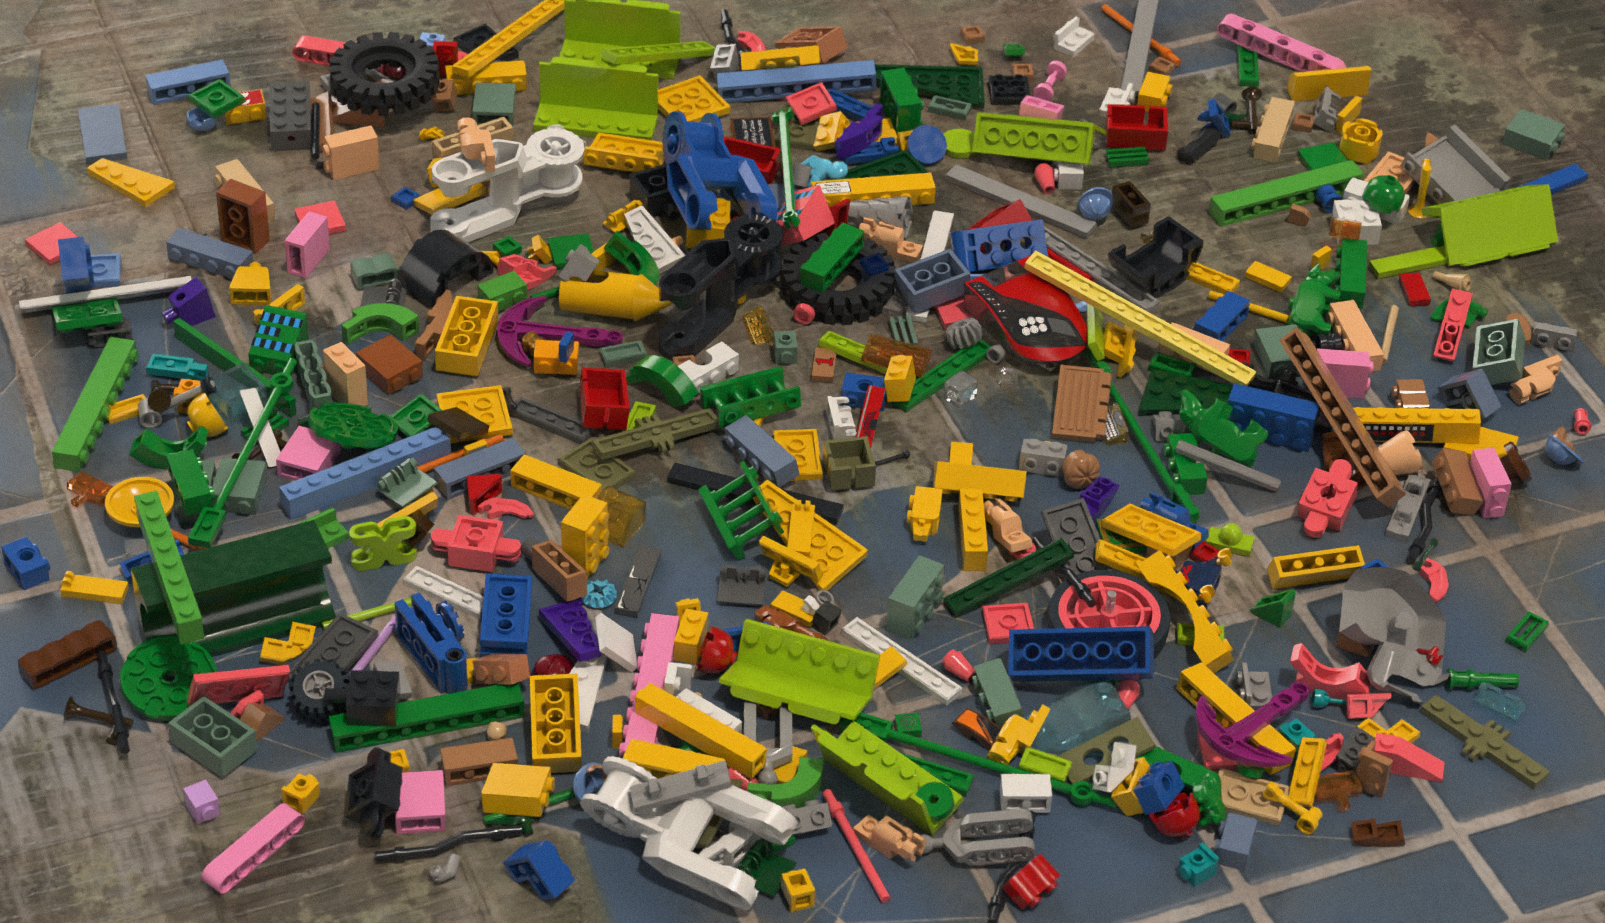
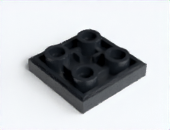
M1002 74L988 76L991 105H1020L1027 95L1031 96L1027 76L1021 74L1014 76H1004Z

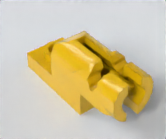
M1042 704L1038 712L1033 710L1028 720L1018 715H1013L1006 720L987 758L1008 765L1018 752L1023 755L1026 747H1030L1050 708Z

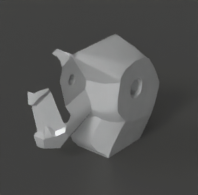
M1390 567L1356 569L1343 589L1340 632L1357 643L1378 646L1366 671L1371 685L1379 691H1393L1411 697V701L1414 703L1423 704L1418 694L1391 685L1387 682V679L1392 674L1400 675L1422 686L1435 685L1448 679L1450 673L1442 675L1443 658L1438 665H1433L1427 661L1426 655L1419 654L1416 651L1418 648L1431 650L1433 646H1437L1439 648L1437 654L1444 655L1447 621L1433 599L1408 572Z

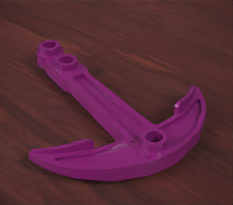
M545 296L526 299L508 308L500 318L497 326V338L502 351L511 360L527 367L531 366V361L527 358L520 341H517V339H523L526 333L534 331L539 337L550 341H561L565 332L574 333V341L589 347L613 346L623 343V334L618 330L607 331L600 328H577L523 321L524 317L529 319L547 301Z
M1301 682L1291 684L1290 688L1282 690L1272 697L1270 702L1229 728H1224L1215 720L1216 712L1209 706L1205 696H1200L1195 710V720L1199 733L1216 752L1241 764L1258 767H1277L1290 764L1292 759L1289 756L1277 753L1263 745H1260L1257 750L1245 742L1279 716L1286 715L1296 708L1298 704L1303 703L1308 697L1309 687Z

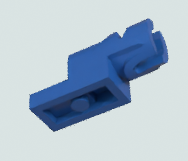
M1153 492L1149 493L1151 499L1146 497L1142 499L1140 508L1200 532L1201 540L1193 544V548L1209 537L1208 529L1190 522L1189 509L1175 504L1167 498L1163 499L1162 496Z

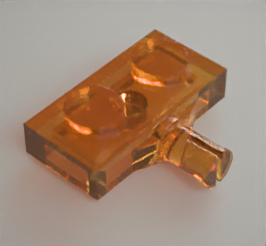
M82 471L67 482V489L77 494V496L71 499V504L75 507H78L84 501L95 502L101 506L105 505V498L110 489L114 487Z
M1354 770L1319 776L1314 799L1316 802L1336 799L1341 809L1345 810L1346 808L1347 810L1351 806L1347 797L1362 794L1363 787Z

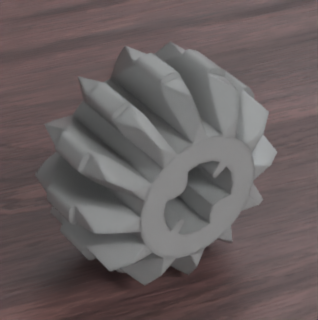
M975 318L959 319V321L949 325L946 330L947 341L955 349H963L964 347L975 345L983 336L981 325Z

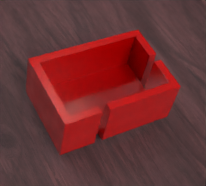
M1107 104L1105 122L1107 131L1106 147H1145V149L1155 151L1166 150L1168 138L1167 107L1149 106L1147 124H1144L1145 106Z
M723 136L724 143L731 155L754 160L767 184L773 183L778 173L779 163L781 162L780 148Z
M582 367L579 397L583 427L595 429L607 426V429L627 430L630 405L625 370Z

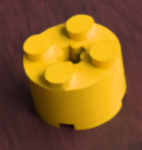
M1356 119V122L1350 123L1348 121L1343 125L1339 150L1347 160L1368 165L1378 156L1382 130L1377 128L1378 125L1375 122L1366 119Z

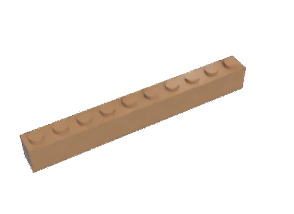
M1295 327L1279 341L1376 499L1387 507L1392 506L1405 496L1406 492L1309 336Z

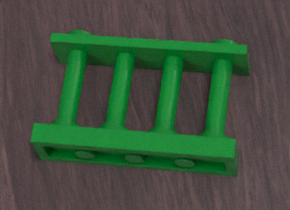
M780 366L700 387L701 406L704 410L717 407L720 428L727 427L745 415L754 420L802 407L800 387L785 388L784 371Z
M744 461L740 462L745 473L721 489L711 492L706 485L698 489L728 548L738 561L746 556L742 547L745 546L744 543L773 525L780 534L784 532L780 524L783 522V519L777 510L773 511L756 480L759 478L758 473L753 466L749 468ZM750 481L752 489L725 506L719 505L723 497ZM758 496L761 503L731 521L729 519L727 521L726 518L730 512ZM766 511L769 516L767 519L739 536L737 534L735 536L736 528Z

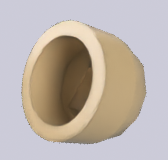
M500 722L489 723L487 728L489 740L504 739L507 727Z

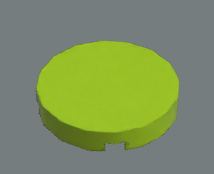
M952 129L943 133L947 143L946 155L957 159H965L973 154L974 133L972 131Z

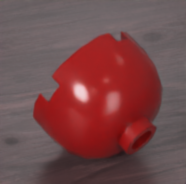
M710 626V632H707L699 653L702 659L700 663H696L695 670L708 674H719L726 669L728 664L733 665L737 652L733 651L734 642L727 632Z
M1180 793L1166 810L1149 815L1154 826L1163 835L1185 838L1193 833L1192 829L1196 827L1200 819V810L1193 793H1190L1189 797H1187L1186 793Z

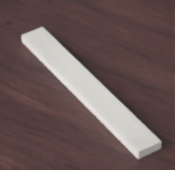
M933 211L921 259L945 251L954 213ZM908 305L906 315H910L911 321L927 323L930 308L914 313Z
M191 276L19 301L20 312L23 314L50 310L53 306L117 298L119 300L173 292L191 280Z

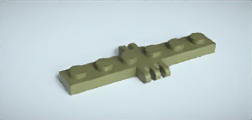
M710 408L661 421L656 414L650 415V418L646 416L642 420L640 418L635 419V429L592 440V448L601 460L648 447L657 448L663 453L666 452V448L669 451L674 450V440L719 428V421Z
M1438 695L1433 696L1421 706V714L1464 742L1461 754L1464 756L1470 754L1469 759L1473 762L1479 757L1482 759L1488 758L1533 790L1549 778L1550 771L1506 742L1511 736V732L1505 730L1502 733L1504 727L1500 724L1495 727L1496 722L1491 719L1482 726Z

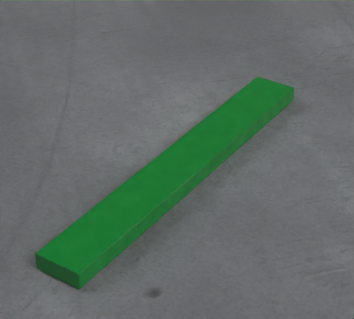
M178 318L173 321L175 338L248 389L256 388L258 395L265 401H268L272 393L269 379L184 320ZM288 392L281 394L275 408L292 418L296 415L295 397Z

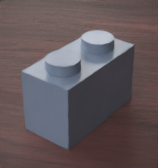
M1229 812L1227 821H1221L1218 835L1222 836V838L1216 839L1213 851L1218 854V865L1245 871L1258 819Z

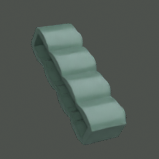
M313 340L296 342L297 370L301 374V383L305 388L306 398L310 402V411L314 407L319 409L321 404L332 403L331 387L327 383L326 372L322 369V360L318 355L317 345Z

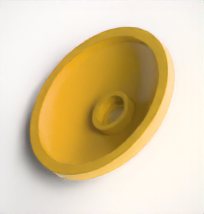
M134 477L126 479L110 489L105 498V508L109 517L115 522L137 528L140 525L136 515L135 495L157 491L167 517L174 506V494L172 489L159 479Z

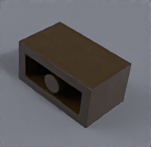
M1131 181L1112 186V207L1130 228L1149 223L1151 203Z

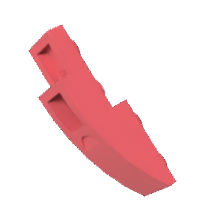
M1456 289L1451 290L1433 357L1452 362L1455 361L1473 293Z

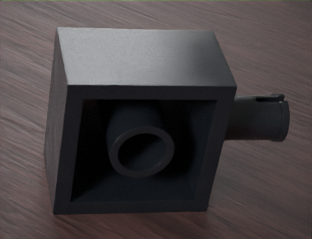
M667 164L630 174V195L634 200H640L651 216L665 212L672 221L680 217V211L668 190Z
M351 670L349 686L346 689L325 688L324 703H346L348 725L396 727L401 692L399 672Z

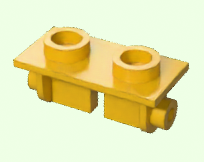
M633 200L625 206V210L620 208L608 214L606 221L602 222V224L614 233L624 230L628 227L624 214L643 206L640 200Z

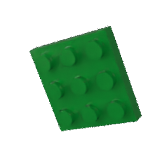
M117 298L52 307L57 331L61 330L64 333L72 332L75 330L74 328L83 327V329L96 328V325L101 324L115 326L118 322L123 321Z

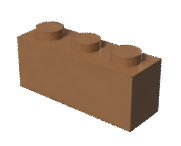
M1442 448L1432 464L1449 509L1452 513L1474 515L1483 504L1484 499L1465 451Z
M552 539L532 546V569L563 599L568 602L587 595V572Z
M513 738L440 749L441 766L446 786L487 780L493 763L518 765Z

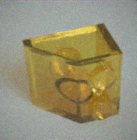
M607 485L596 499L608 503V530L610 531L608 542L623 548L646 522V501Z

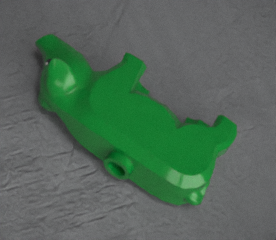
M1317 264L1308 271L1306 278L1298 287L1296 297L1291 296L1288 309H1291L1288 325L1297 324L1298 329L1309 337H1316L1317 334L1329 335L1332 324L1324 322L1322 314L1326 315L1329 312L1330 303L1332 301L1338 302L1341 294L1340 291L1330 288L1336 277L1334 269L1320 271V264Z
M1185 389L1177 392L1181 398L1180 420L1197 438L1211 446L1209 451L1219 456L1223 454L1230 460L1242 465L1245 464L1247 467L1254 465L1258 446L1267 439L1268 431L1251 419L1249 426L1242 432L1237 424L1228 420L1233 407L1225 401L1216 398L1215 403L1210 408L1205 409L1199 399L1189 390Z

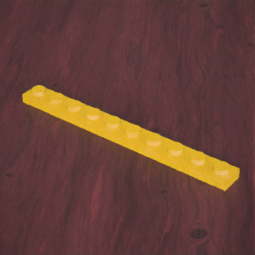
M544 0L452 65V73L464 78L471 77L564 10V0Z

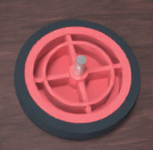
M1095 570L1078 574V578L1082 583L1087 584L1091 590V595L1096 600L1094 607H1089L1083 599L1078 597L1074 586L1068 579L1053 593L1047 612L1048 629L1150 626L1154 632V658L1161 652L1166 643L1170 630L1168 605L1156 588L1139 577L1113 570Z

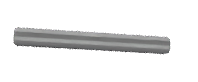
M1182 440L1176 446L1175 452L1271 491L1276 492L1279 489L1280 479Z

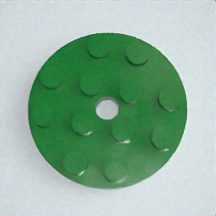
M333 402L321 404L319 409L312 408L308 420L309 426L316 436L339 443L347 449L361 447L374 451L377 447L393 443L398 432L396 422L386 414L377 415L371 412L372 408L351 403Z
M176 636L157 637L139 644L127 655V659L120 671L121 691L127 703L143 716L155 720L172 721L190 707L188 706L187 697L193 675L215 673L217 669L211 655L194 641L192 643L180 644L179 638ZM166 675L175 677L173 683L164 681L162 678Z

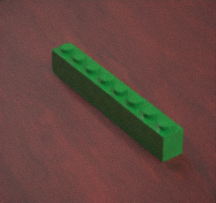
M518 682L512 685L498 684L399 703L396 727L352 726L347 724V713L329 716L330 734L335 753L488 725L491 722H504L525 718L524 699Z

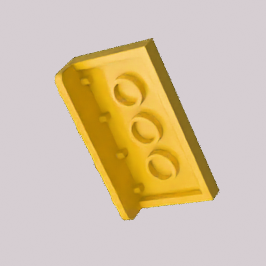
M598 133L591 146L584 147V165L640 172L667 164L663 157V144L658 141Z

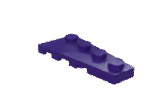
M581 598L539 609V618L579 662L590 661L601 656L598 639L595 632L592 631L590 620L588 621L587 612L582 607Z

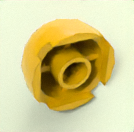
M204 392L191 401L187 411L190 420L187 421V424L193 432L203 426L209 430L207 437H215L229 429Z

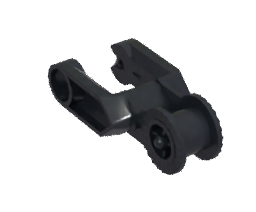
M751 214L737 217L731 220L725 227L724 238L701 241L662 275L659 280V301L669 300L679 311H688L677 321L667 323L659 330V352L661 356L673 361V357L694 355L695 357L734 322L738 299L752 286L769 283L780 275L782 259L775 251L783 242V230L779 223L768 216Z

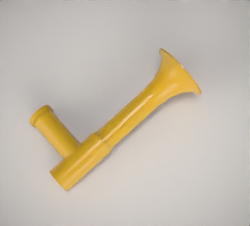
M1429 159L1422 161L1423 166L1417 202L1408 209L1409 214L1415 218L1427 217L1422 216L1421 208L1425 207V197L1432 170L1431 160Z

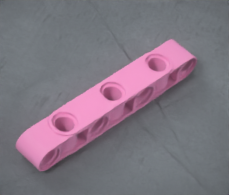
M1227 14L1217 27V32L1221 37L1301 72L1346 68L1345 63L1339 58L1234 14Z

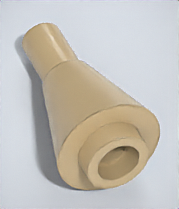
M1437 271L1433 274V279L1442 281L1456 290L1469 291L1472 284L1468 274H1444Z

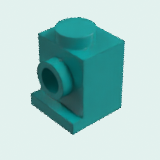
M1202 842L1199 844V848L1180 858L1178 872L1183 879L1195 887L1217 873L1219 857Z

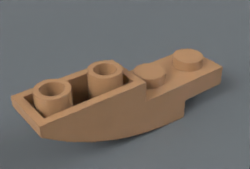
M446 289L443 295L438 297L435 306L428 311L426 315L428 325L422 336L418 337L415 342L417 357L422 361L428 358L434 348L436 349L453 305L450 290Z

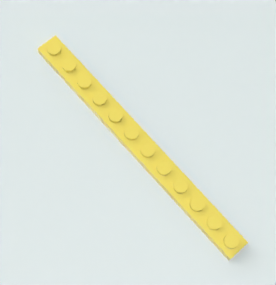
M1035 251L1025 262L1024 269L1229 382L1248 386L1254 379L1257 371L1040 252Z

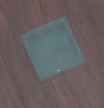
M243 363L211 377L215 382L217 392L207 397L229 423L249 415L240 390L256 388L263 408L267 403L266 386Z

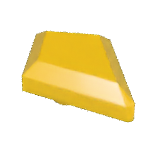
M950 43L949 48L958 64L978 65L977 49Z
M774 561L769 572V578L788 587L801 573L789 568L790 565L788 563L781 564Z

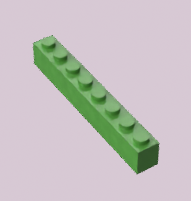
M1353 160L1215 195L1210 199L1209 214L1220 227L1290 209L1292 204L1301 206L1318 201L1316 199V192L1323 185H1332L1336 193L1343 195L1352 177L1363 181L1364 173Z
M109 338L52 450L54 468L80 472L83 465L88 462L91 449L95 448L96 439L102 433L104 423L108 420L111 413L109 406L115 405L119 392L124 389L126 378L131 375L133 364L138 361L139 351L136 350L135 340Z
M157 491L135 495L137 519L180 644L205 639L202 617Z

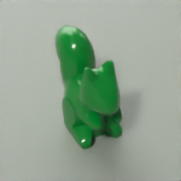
M1209 771L1204 775L1201 784L1196 781L1192 782L1193 796L1202 817L1199 820V826L1210 823L1216 824L1227 818L1222 801L1221 777L1218 773Z

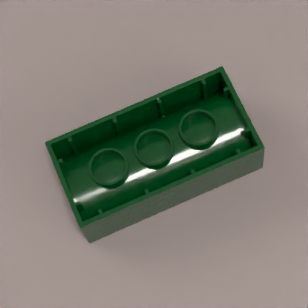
M315 520L180 555L203 622L205 639L194 642L202 646L211 657L262 644L265 637L272 639L288 637L292 622L316 626L315 629L322 627V622L333 620L336 617L323 571L324 565L332 563V556ZM153 563L131 568L139 632L142 641L145 642L163 636L178 637Z

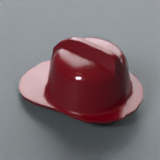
M560 654L543 656L535 663L530 676L569 674L574 667V662L565 655Z

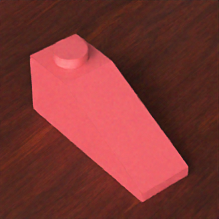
M1376 733L1375 742L1377 743L1375 752L1393 760L1390 773L1442 783L1445 762L1401 737Z

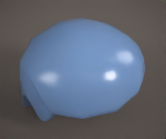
M197 107L190 109L186 115L187 124L192 129L202 132L211 130L216 125L218 118H211Z

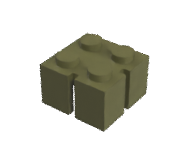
M867 436L823 441V464L831 490L851 488V485H855V488L875 486L876 464Z

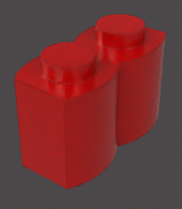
M1040 853L1016 873L1002 888L1021 910L1027 906L1033 908L1042 899L1039 896L1045 891L1048 895L1058 886L1056 880L1061 875Z

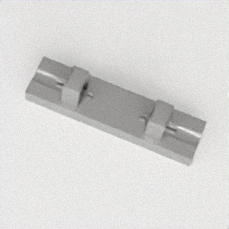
M1413 474L1408 475L1403 488L1406 495L1398 500L1386 530V537L1404 542L1408 541L1428 491L1430 479L1421 478Z
M726 761L706 766L702 764L695 766L696 769L660 779H648L645 783L629 787L635 812L645 811L731 787L732 783Z

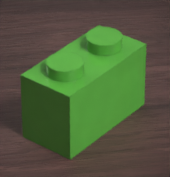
M515 271L477 285L478 299L497 301L498 312L527 299V284Z

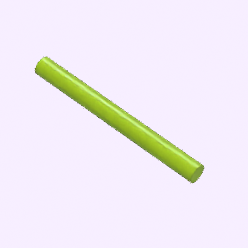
M411 597L403 599L409 607H412ZM393 602L347 616L360 622L395 612V604ZM329 620V621L322 622V628H323V630H325V628H326L333 620Z

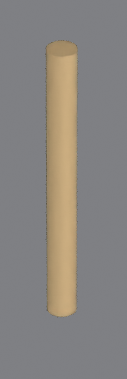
M1396 305L1390 307L1381 347L1384 353L1383 365L1388 360L1399 308Z

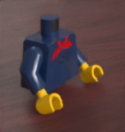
M1228 548L1220 550L1217 554L1218 557L1206 562L1185 561L1180 571L1174 570L1176 573L1181 572L1188 582L1185 584L1187 590L1193 589L1199 598L1196 601L1199 607L1204 605L1206 610L1213 596L1216 595L1215 592L1220 583L1221 566L1228 567L1232 562L1230 558L1233 555Z

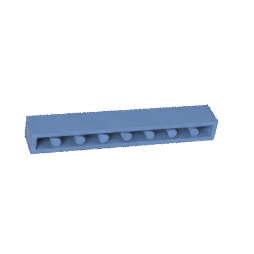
M874 60L717 73L718 94L727 103L785 98V96H790L822 82L828 93L831 88L841 93L877 90Z
M434 427L280 486L281 508L290 520L378 487L377 482L380 481V477H383L392 469L395 470L396 466H400L408 458H414L418 463L417 466L450 454V437L443 430Z

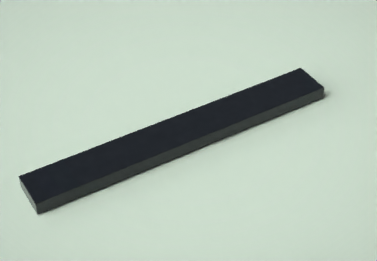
M674 463L667 476L668 483L696 490L706 485L711 492L721 489L736 479L735 477L679 463ZM748 481L725 497L736 499L753 487L750 481ZM782 489L796 500H802V504H806V500L811 501V505H815L816 514L829 523L837 525L843 513L844 504ZM753 499L748 501V503L756 504Z

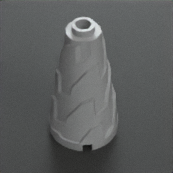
M902 196L874 198L873 200H854V202H850L847 224L859 228L860 224L863 223V218L866 217L874 219L877 225L882 221L885 224L903 228L904 238H907L912 225V221H909V216H912L910 197Z

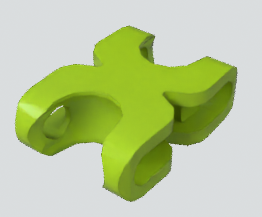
M401 516L387 519L382 527H379L375 522H365L352 526L349 531L350 540L355 546L362 547L353 551L351 555L352 567L358 571L378 569L385 560H388L392 565L413 562L417 557L416 546L412 548L406 541L402 540L414 536L416 522L409 516Z

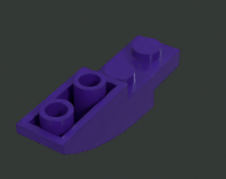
M875 103L871 110L867 111L863 120H860L859 123L852 121L844 129L843 134L835 141L837 158L842 159L865 149L882 134L883 105Z
M1099 477L1079 497V499L1084 498L1094 524L1096 519H1099L1119 489V484L1112 482L1108 478Z

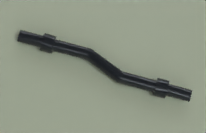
M723 9L721 11V27L724 29L726 41L729 44H736L740 59L739 69L742 71L741 53L746 51L733 37L732 19L729 17L728 11Z
M1438 477L1430 484L1428 488L1429 493L1422 504L1423 528L1418 538L1414 539L1410 546L1411 551L1406 559L1410 564L1415 563L1418 555L1424 551L1426 547L1425 542L1433 528L1431 506L1436 497L1442 492Z
M1038 536L1032 539V543L1037 550L1047 546ZM1061 565L1052 569L1055 573L1068 578L1075 588V593L1089 607L1096 605V600L1091 595L1090 588L1087 584L1081 582L1072 569Z
M100 651L97 654L99 677L103 680L105 695L112 710L115 724L113 729L115 739L118 740L120 752L126 754L130 751L128 727L124 724L121 706L114 691L112 665L108 662L107 653Z
M1030 811L1033 818V828L1028 832L1019 833V837L1033 839L1035 833V812ZM1025 861L1010 862L1000 873L995 894L990 900L989 908L991 911L988 923H998L1000 913L1004 910L1006 902L1004 898L1005 891L1002 887Z
M501 824L492 825V828L461 831L435 845L412 848L399 846L394 847V850L375 852V861L395 859L398 862L406 861V858L437 855L463 841L486 838L499 840L503 839L504 836L523 834L522 825L502 827Z

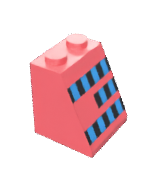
M820 185L794 191L796 213H798L801 222L798 226L794 227L791 221V229L785 228L782 221L783 214L786 212L784 200L777 212L776 220L783 230V242L780 246L804 241L835 223Z

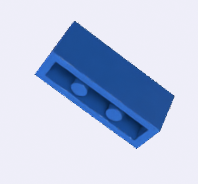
M1227 291L1223 297L1217 299L1216 304L1212 308L1207 309L1201 319L1199 318L1195 322L1194 330L1224 342L1248 317L1250 300Z

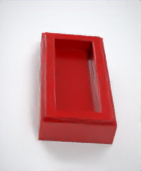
M1400 274L1399 281L1409 306L1430 305L1431 298L1421 274Z

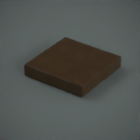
M458 407L430 413L427 418L429 423L459 441L486 434L490 427Z

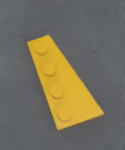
M103 158L87 168L88 175L144 207L149 206L175 188V181Z

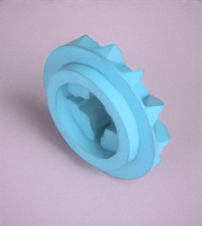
M597 578L595 582L588 580L587 595L580 598L589 607L604 608L616 600L617 590H615L614 584H609L607 580L599 581Z

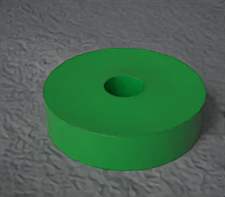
M941 782L924 784L915 794L925 802L931 821H939L946 818L954 808L952 791ZM932 800H938L937 803H931Z

